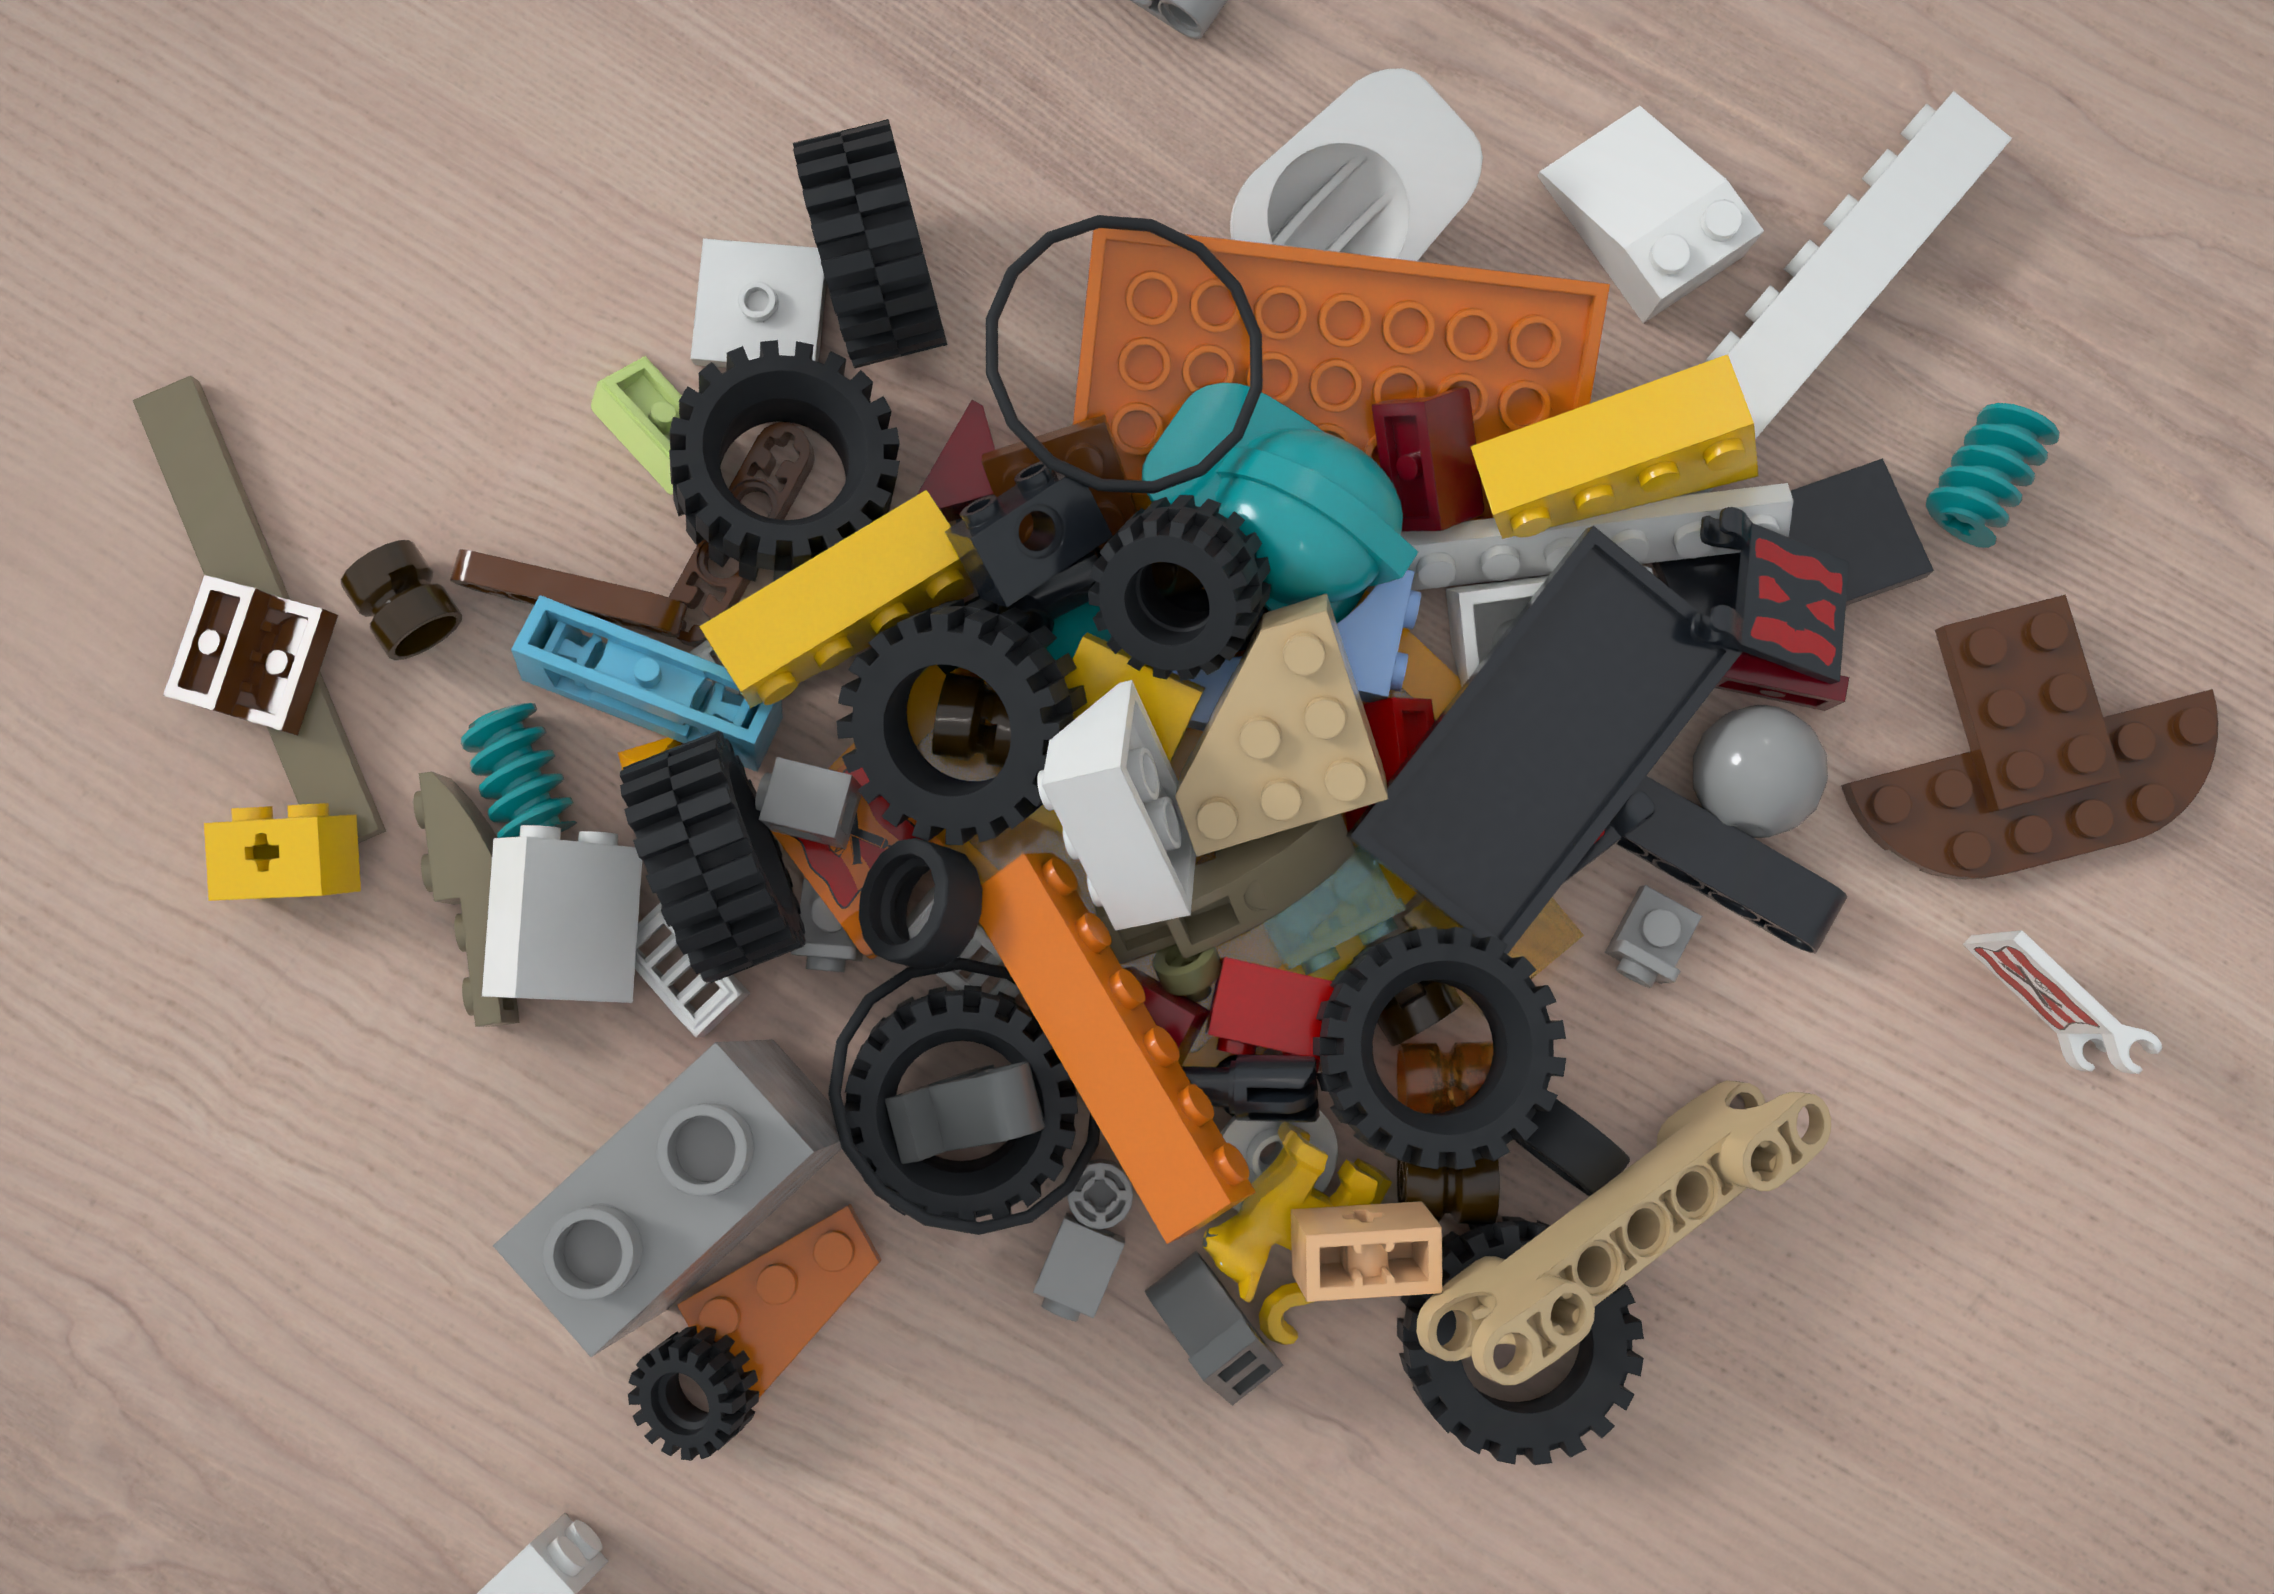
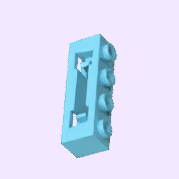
M541 595L538 597L511 649L523 681L682 743H687L715 731H720L723 733L724 738L729 740L735 756H739L744 767L758 772L783 719L782 700L771 705H764L762 702L750 708L744 697L727 691L725 686L738 691L739 689L724 666ZM581 630L593 633L591 637L583 635ZM601 637L608 639L607 644L602 642ZM707 678L717 681V683L713 685L711 681L707 680Z

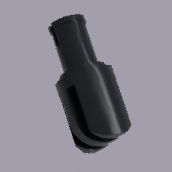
M1239 1054L1236 1061H1231L1230 1067L1181 1066L1191 1084H1195L1203 1090L1213 1107H1229L1230 1113L1235 1114L1237 1121L1308 1123L1316 1122L1320 1116L1317 1097V1069L1314 1056Z

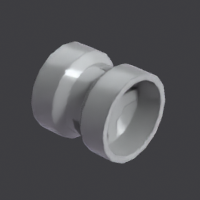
M1101 1158L1091 1160L1074 1191L1067 1195L1069 1207L1076 1219L1087 1227L1096 1229L1114 1227L1126 1217L1131 1209L1133 1199L1132 1183L1122 1166L1116 1162Z

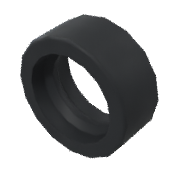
M918 838L897 841L882 852L867 873L860 894L859 922L863 939L873 953L890 962L922 970L943 968L959 957L974 937L981 916L983 890L976 867L965 854ZM931 869L935 884L934 903L928 921L918 935L910 939L906 924L907 905L913 888L922 875Z
M1558 1099L1555 1100L1550 1112L1537 1111L1531 1121L1539 1128L1526 1141L1513 1139L1540 1162L1588 1196H1591L1623 1172L1630 1162V1157L1618 1145Z

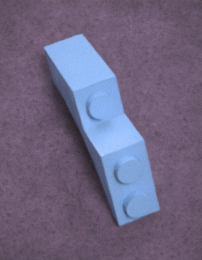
M1407 570L1402 578L1377 585L1356 609L1337 623L1361 700L1371 703L1387 699L1390 690L1400 692L1408 663V654L1398 652L1402 629L1408 628L1413 630L1421 601V592L1411 590L1415 571ZM1242 656L1233 657L1230 661L1226 659L1220 669L1209 675L1201 669L1195 679H1190V681L1205 687V690L1189 722L1188 728L1204 731L1211 713Z

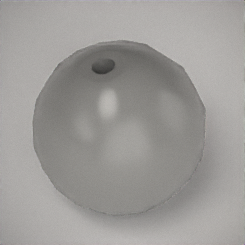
M1753 705L1728 712L1703 733L1693 755V789L1702 808L1717 816L1722 823L1734 826L1753 838L1772 837L1790 831L1802 824L1816 811L1828 780L1827 753L1816 732L1795 714L1776 706Z

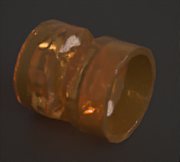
M1492 1041L1455 1042L1449 1052H1443L1436 1042L1399 1044L1396 1071L1397 1100L1412 1110L1423 1114L1442 1113L1462 1105L1479 1090L1488 1075L1493 1055Z

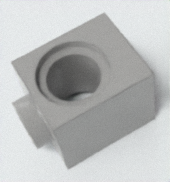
M777 757L772 774L766 772L761 778L756 794L755 806L758 811H761L759 820L774 832L846 849L861 794L857 789L862 786L853 775Z
M1066 1212L1033 1291L1045 1297L1041 1306L1057 1316L1075 1322L1078 1321L1080 1313L1094 1318L1124 1248L1125 1237L1106 1229L1087 1227L1078 1221L1074 1215Z

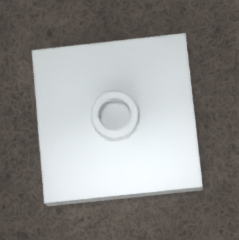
M703 238L690 358L694 365L707 366L712 362L716 367L726 368L727 352L741 346L744 347L749 360L756 359L760 356V342L778 340L779 355L795 356L796 341L813 344L812 360L819 362L827 281L824 277L818 248Z

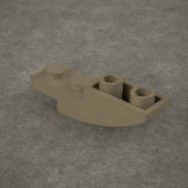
M432 771L419 773L421 791L415 792L413 805L417 823L421 829L426 831L428 854H424L421 859V873L427 891L433 892L435 902L453 905L461 904L462 913L456 915L454 929L459 949L467 953L469 977L464 978L462 983L465 1009L468 1015H474L475 1027H495L520 1023L517 998L482 996L493 839L497 838V836L474 802L451 778Z
M1337 814L1214 851L1215 859L1195 866L1191 915L1117 931H1115L1103 906H1095L1096 916L1107 927L1112 940L1110 946L1120 964L1177 944L1183 959H1186L1233 939L1281 913L1334 874L1356 852L1352 840L1346 836L1348 830L1342 815Z

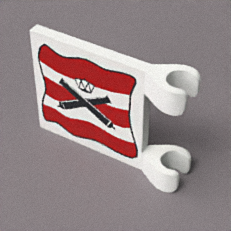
M2022 930L1971 935L1963 943L1978 960L2057 1033L2063 1056L2072 1068L2092 1072L2095 1069V1066L2083 1056V1046L2088 1040H2091L2098 1050L2107 1052L2111 1064L2117 1070L2128 1074H2140L2143 1070L2132 1062L2129 1055V1049L2135 1041L2139 1042L2147 1053L2158 1054L2161 1051L2162 1043L2158 1037L2149 1031L2122 1025Z

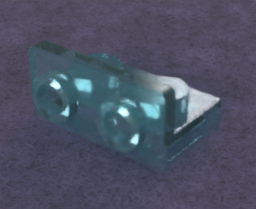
M1359 846L1354 848L1356 853L1309 894L1262 923L1286 971L1301 965L1306 975L1311 974L1341 958L1335 947L1338 944L1358 935L1363 946L1398 929L1393 916L1407 908L1401 898L1396 899L1377 861Z

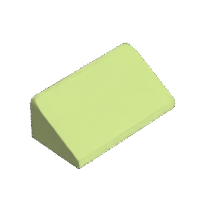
M644 356L598 381L591 402V409L663 489L672 495L673 484H671L669 433L672 418H680L679 399L682 395Z

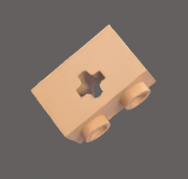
M1422 1201L1291 1209L1292 1275L1307 1302L1442 1293V1226Z

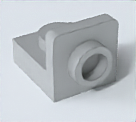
M803 879L800 904L801 914L799 915L804 923L805 934L803 935L806 939V944L803 945L804 947L792 951L791 954L806 956V969L845 972L846 960L862 961L863 954L854 945L809 881Z
M1647 885L1640 886L1605 953L1620 961L1616 969L1620 974L1642 986L1651 988L1655 981L1660 984L1675 983L1681 972L1675 966L1702 916Z

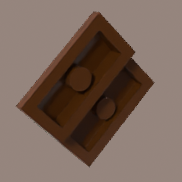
M204 575L163 696L298 736L338 615L319 607L277 597L253 587Z

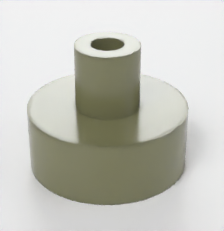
M1177 944L1158 950L1153 958V967L1162 988L1172 995H1186L1193 1002L1203 1001L1210 996L1212 992L1210 985L1218 979L1222 964L1216 947L1183 959Z

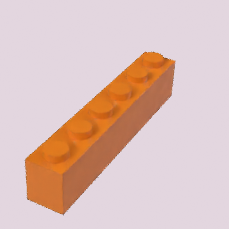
M1054 852L1023 853L981 884L983 891L979 922L1166 1244L1194 1233L1256 1193L1248 1180L1250 1172L1246 1160L1235 1146L1226 1143L1214 1123V1109L1209 1098L1201 1088L1191 1084L1178 1062L1180 1054L1175 1041L1165 1029L1157 1026L1143 1003L1145 1001V993L1141 984L1130 971L1122 968L1110 948L1112 940L1107 927L1099 917L1088 911L1077 893L1078 881L1070 866L1063 859L1055 856Z

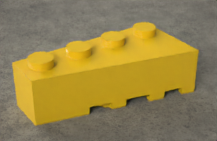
M1728 354L1470 446L1502 539L1513 536L1521 538L1530 537L1550 527L1759 477L1754 422Z
M925 490L699 627L747 704L752 708L762 702L764 705H771L784 699L797 688L798 683L822 671L832 669L849 657L870 647L871 645L868 642L882 631L928 608H934L948 601L963 599L974 593V586L945 533L946 530L951 528L950 524L928 491Z

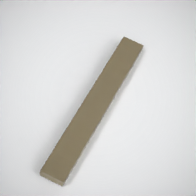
M190 375L134 399L133 403L204 575L253 587L268 594L290 600L200 381ZM319 672L298 736L267 727L298 804L329 803V816L357 814L359 844L386 832V829L321 672Z

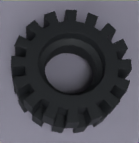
M696 1326L686 1327L680 1333L678 1331L638 1361L636 1366L639 1368L631 1373L629 1384L636 1386L635 1389L628 1393L629 1405L641 1406V1409L633 1415L636 1425L639 1426L645 1422L649 1424L651 1430L644 1437L651 1444L660 1437L665 1440L661 1452L672 1456L681 1448V1460L692 1461L698 1454L701 1459L710 1457L717 1450L719 1451L752 1420L755 1411L751 1408L759 1402V1391L749 1390L758 1381L756 1371L744 1372L742 1365L749 1361L750 1358L744 1350L736 1356L729 1351L735 1341L728 1335L715 1342L716 1329L705 1327L699 1333H697ZM679 1373L692 1378L699 1384L707 1397L709 1412L697 1408L686 1398L680 1386Z

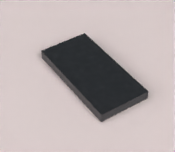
M1883 458L1790 491L1793 498L1789 538L1849 562L1846 606L1927 578L1934 571ZM1741 552L1652 563L1658 579L1702 614L1710 616L1712 607L1718 605L1729 606L1736 610Z

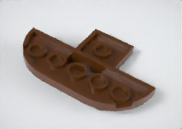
M2065 594L1944 625L1936 629V637L1970 752L1841 785L1855 818L1874 842L1882 849L1890 850L1906 862L1919 867V871L1944 878L1964 880L2009 874L2146 837L2178 817L2195 799L2212 767L2218 741L2216 700L2213 689L2103 717Z

